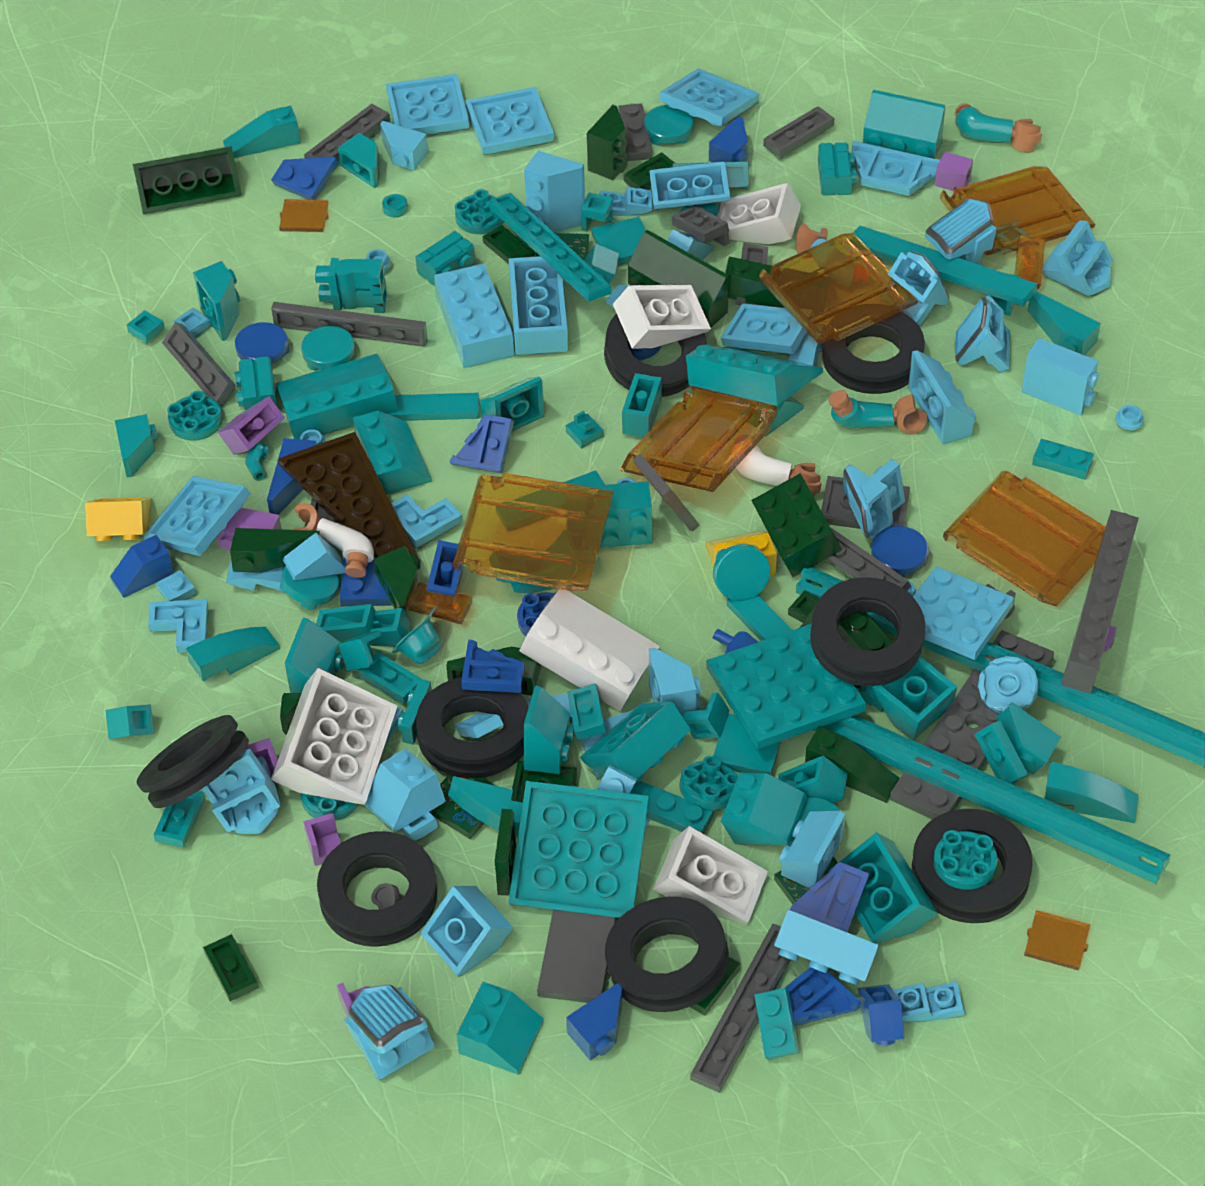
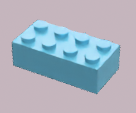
M541 256L509 259L516 355L568 351L562 276Z
M485 264L434 275L436 298L463 368L513 357V333Z

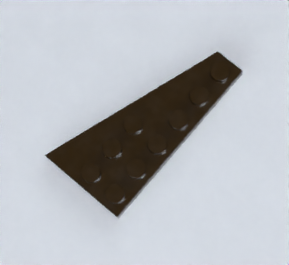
M356 432L278 458V465L339 524L362 533L371 541L374 549V558L405 546L410 555L414 554L420 565V560Z

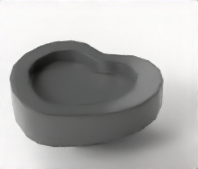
M388 883L378 885L371 896L373 904L378 905L379 910L396 904L399 901L398 887Z

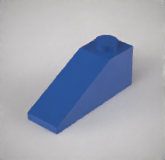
M284 438L278 458L317 445L316 441ZM278 461L267 497L269 513L277 515L303 491V488L278 465Z

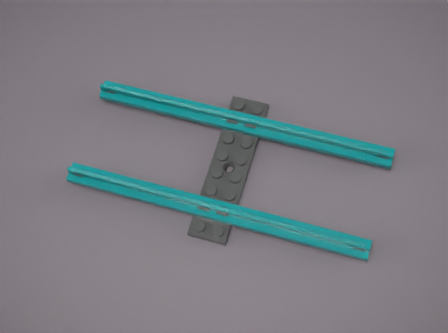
M809 567V569L804 568L801 571V579L796 585V593L801 595L803 591H806L820 599L828 589L843 580L812 567ZM814 581L816 583H819L822 585V587L816 586L810 582ZM867 612L880 629L897 636L894 625L884 616ZM1003 630L1000 631L993 643L987 642L975 660L929 641H923L924 648L974 669L955 697L954 703L948 707L923 745L856 715L822 726L825 729L847 737L873 758L904 771V774L890 793V800L934 819L943 813L954 810L961 798H965L1154 884H1157L1169 864L1171 854L980 770L987 758L974 734L997 722L998 713L989 709L982 701L978 688L979 675L994 659L1005 656L1018 657L1035 670L1039 683L1037 696L1205 767L1204 732L1095 686H1092L1090 694L1062 686L1061 682L1064 673L1049 667L1054 659V651ZM977 724L978 727L971 728L968 725ZM1143 857L1152 862L1157 863V866L1142 861L1141 858Z

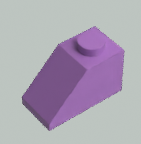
M266 397L236 416L218 434L233 454L249 451L283 421L285 417L272 399Z

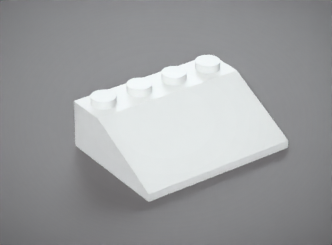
M560 587L528 632L520 652L579 688L596 684L600 700L620 712L649 666V649H659L660 646L563 587Z
M317 668L303 688L271 780L298 793L364 805L391 728L397 705Z

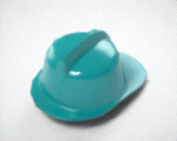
M438 606L419 626L409 632L392 650L393 654L401 652L411 661L423 664L439 651L441 645L440 636L430 621Z

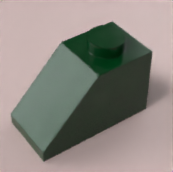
M405 546L375 558L374 573L393 608H402L406 613L417 584L420 565L414 554L410 555Z

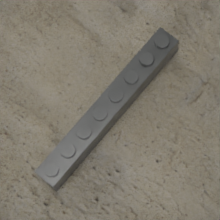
M1115 510L1110 511L1061 682L1062 686L1089 694L1091 692L1099 669L1139 517Z

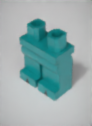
M331 258L330 266L317 265L315 271L316 283H329L319 285V302H332L334 310H341L342 307L345 309L369 307L374 309V313H385L388 292L382 259H343L339 261V258Z

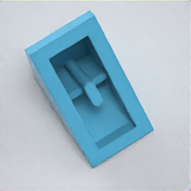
M314 533L292 550L283 560L293 580L345 573L346 568L337 550L317 533Z

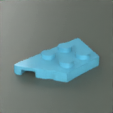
M856 141L852 143L854 162L862 186L910 196L936 177V168L940 160Z

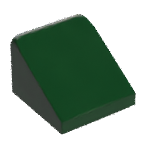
M284 693L282 695L280 720L284 734L288 733L302 693Z

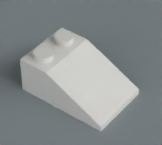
M785 183L730 198V201L721 202L717 217L728 223L729 240L770 245L792 239L801 204L789 184Z
M629 285L613 303L632 348H655L706 333L711 329L691 285Z
M689 826L674 838L653 890L665 897L676 896L693 899L707 906L718 917L746 925L749 923L768 871Z

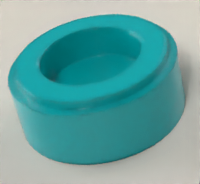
M400 194L386 196L382 201L383 213L392 218L403 216L408 210L406 198Z

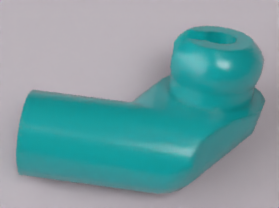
M260 442L249 450L245 460V465L255 480H261L266 476L260 460L267 458L266 454H269L268 446Z

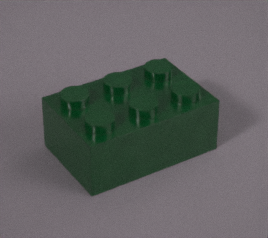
M801 473L751 500L792 577L800 574L804 568L809 569V567H813L842 551L838 540Z

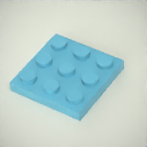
M698 68L662 90L659 101L668 104L671 108L688 112L692 117H700L707 120L714 126H723L756 104L760 93Z
M457 74L386 84L387 96L395 125L425 134L469 128V120Z
M536 87L465 101L466 110L483 155L554 141V132Z
M192 476L143 537L146 540L157 534L166 548L201 556L209 549L216 536L226 528L233 515L243 507L244 502L251 493L245 486Z
M939 567L933 569L913 596L924 615L926 627L924 640L973 660L978 657L1014 605V597Z

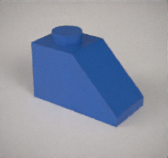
M738 116L709 141L710 162L747 161L748 140L742 117Z
M156 534L131 546L110 578L121 596L125 598L174 574L170 554Z
M438 540L427 591L455 597L465 563L466 545Z
M619 983L566 1017L567 1034L589 1060L598 1055L607 1054L616 1044L622 1010V986Z
M887 984L858 988L865 1030L871 1042L884 1046L894 1044L895 1040L904 1039L901 1000L891 986Z

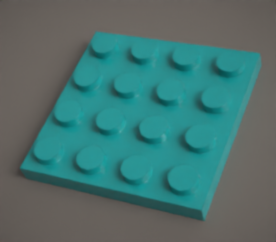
M812 624L706 660L707 670L757 750L817 729L819 726L822 727L866 711V702L854 684L833 676L817 660L810 641Z
M526 781L508 904L551 911L561 910L615 917V919H619L628 910L635 907L649 796Z

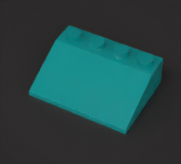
M700 345L686 356L689 385L776 406L823 373V367L737 348Z
M378 354L276 383L294 439H300L303 432L311 429L317 430L321 434H326L353 426V417L379 410L384 413L398 411L392 384Z

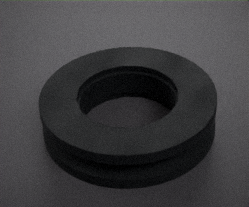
M881 305L853 307L835 316L827 325L823 336V364L828 374L837 383L850 390L866 394L893 392L909 384L912 352L918 350L924 353V335L919 325L910 316L897 309ZM878 337L892 342L899 349V352L888 360L873 362L854 356L847 347L851 342L860 338Z
M616 313L611 319L606 332L604 345L605 363L613 378L624 388L630 390L635 373L661 377L662 397L671 396L690 386L686 356L698 346L707 345L706 335L702 333L679 340L678 343L681 346L682 353L675 362L665 366H652L642 363L633 356L629 350V340Z
M871 577L848 579L828 589L818 600L812 616L810 633L812 650L819 663L830 674L845 682L861 686L888 684L905 676L919 660L925 636V619L917 601L900 586L883 579ZM858 612H872L884 616L894 625L897 631V639L887 648L878 651H863L850 646L841 638L838 632V625L849 615Z
M462 677L444 682L431 690L420 703L416 723L419 748L426 760L434 767L459 777H486L510 768L524 755V722L529 707L521 693L464 690L461 684ZM478 711L496 714L500 716L503 723V728L494 736L485 740L471 742L457 739L448 734L444 729L445 725L453 717L466 712Z
M219 716L197 726L171 743L142 770L136 783L142 792L149 793L148 800L154 808L168 807L188 798L218 778L237 761L247 748L249 739L243 731H236L238 724L233 716Z
M957 809L935 817L923 827L914 845L911 870L938 914L958 922L975 924L998 920L1019 906L1029 887L1033 863L1031 849L1026 838L1007 819L985 810ZM955 830L957 832L967 831L989 836L993 841L997 858L1002 864V875L989 885L970 890L958 889L946 884L937 875L933 863L935 848L943 838V835L947 831Z
M374 831L362 833L345 840L325 858L317 878V892L321 912L326 923L343 939L362 946H388L408 939L428 922L436 907L437 882L434 865L430 856L417 842L398 833ZM372 868H390L398 871L407 878L409 888L401 900L393 906L381 910H367L354 905L346 895L347 887L353 878L361 872Z
M668 896L640 903L628 910L617 920L606 940L605 960L613 985L619 983L622 986L623 999L644 1010L672 1012L691 1007L715 991L727 972L729 950L722 924L711 909L693 899ZM667 934L683 935L693 939L698 944V951L693 959L679 970L669 973H651L641 969L636 964L637 955L642 948L657 937Z

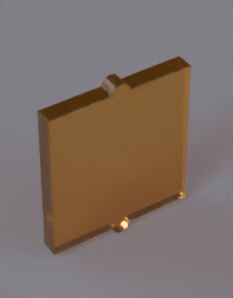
M285 199L283 210L279 213L281 218L279 230L290 232H324L325 221L328 219V200Z
M1036 910L1032 927L1027 930L1029 938L1024 956L1079 971L1083 952H1086L1088 949L1086 940L1091 924Z

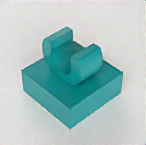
M584 411L574 415V421L566 425V433L580 448L603 437L601 426L588 413L585 414Z

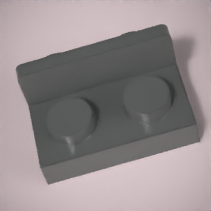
M697 205L691 206L672 216V225L704 243L714 240L723 246L729 244L728 223Z

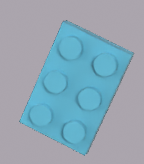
M742 304L721 336L723 346L794 354L815 318L813 311Z

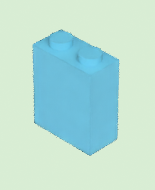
M1038 338L1027 354L1022 392L1081 415L1086 406L1091 407L1095 400L1096 392L1093 389L1100 377V373L1097 372L1099 361Z

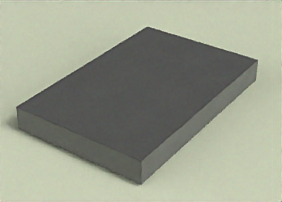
M641 453L633 459V463L688 529L695 530L700 524Z
M828 476L821 508L828 524L861 529L845 495L843 478ZM903 486L905 502L892 512L894 524L890 527L904 526L910 493V487Z
M553 910L537 996L588 1003L603 993L607 972L605 944L608 934L615 924V917Z

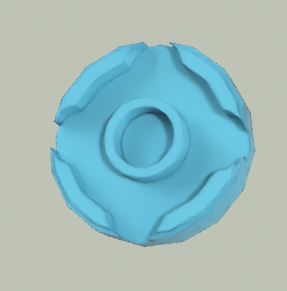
M1005 656L994 659L979 675L978 688L981 699L989 709L998 714L1011 702L1025 710L1032 705L1037 697L1039 683L1035 670L1018 657Z

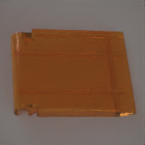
M1033 166L960 188L955 186L952 197H949L945 190L940 194V200L949 211L969 198L986 201L990 204L993 225L997 230L992 249L984 251L983 255H991L998 252L1007 254L1068 236L1078 221H1088L1090 228H1095V223L1048 167Z
M854 233L841 234L774 264L770 274H767L763 269L759 275V280L818 344L831 339L837 342L918 303L908 290L888 275L889 270Z
M691 386L692 398L689 392H684L683 402H677L628 453L621 466V471L644 476L633 463V459L641 453L664 481L714 492L771 430L770 424L776 417L777 406Z
M1001 471L943 533V538L947 541L951 535L954 536L957 540V549L961 548L962 552L1039 601L1057 607L1095 564L1106 526L1027 477L1021 480L1008 471Z
M503 473L502 477L480 475L472 496L453 561V567L459 570L460 564H464L469 567L471 573L476 571L477 575L568 591H588L614 492Z

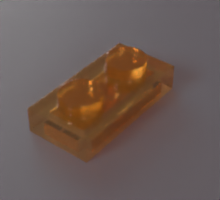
M1020 235L1017 242L1014 275L1036 283L1037 289H1039L1042 281L1045 240Z
M418 582L408 602V610L429 615L438 606L437 611L432 617L462 625L472 605V596L456 593L454 597L427 591V584Z

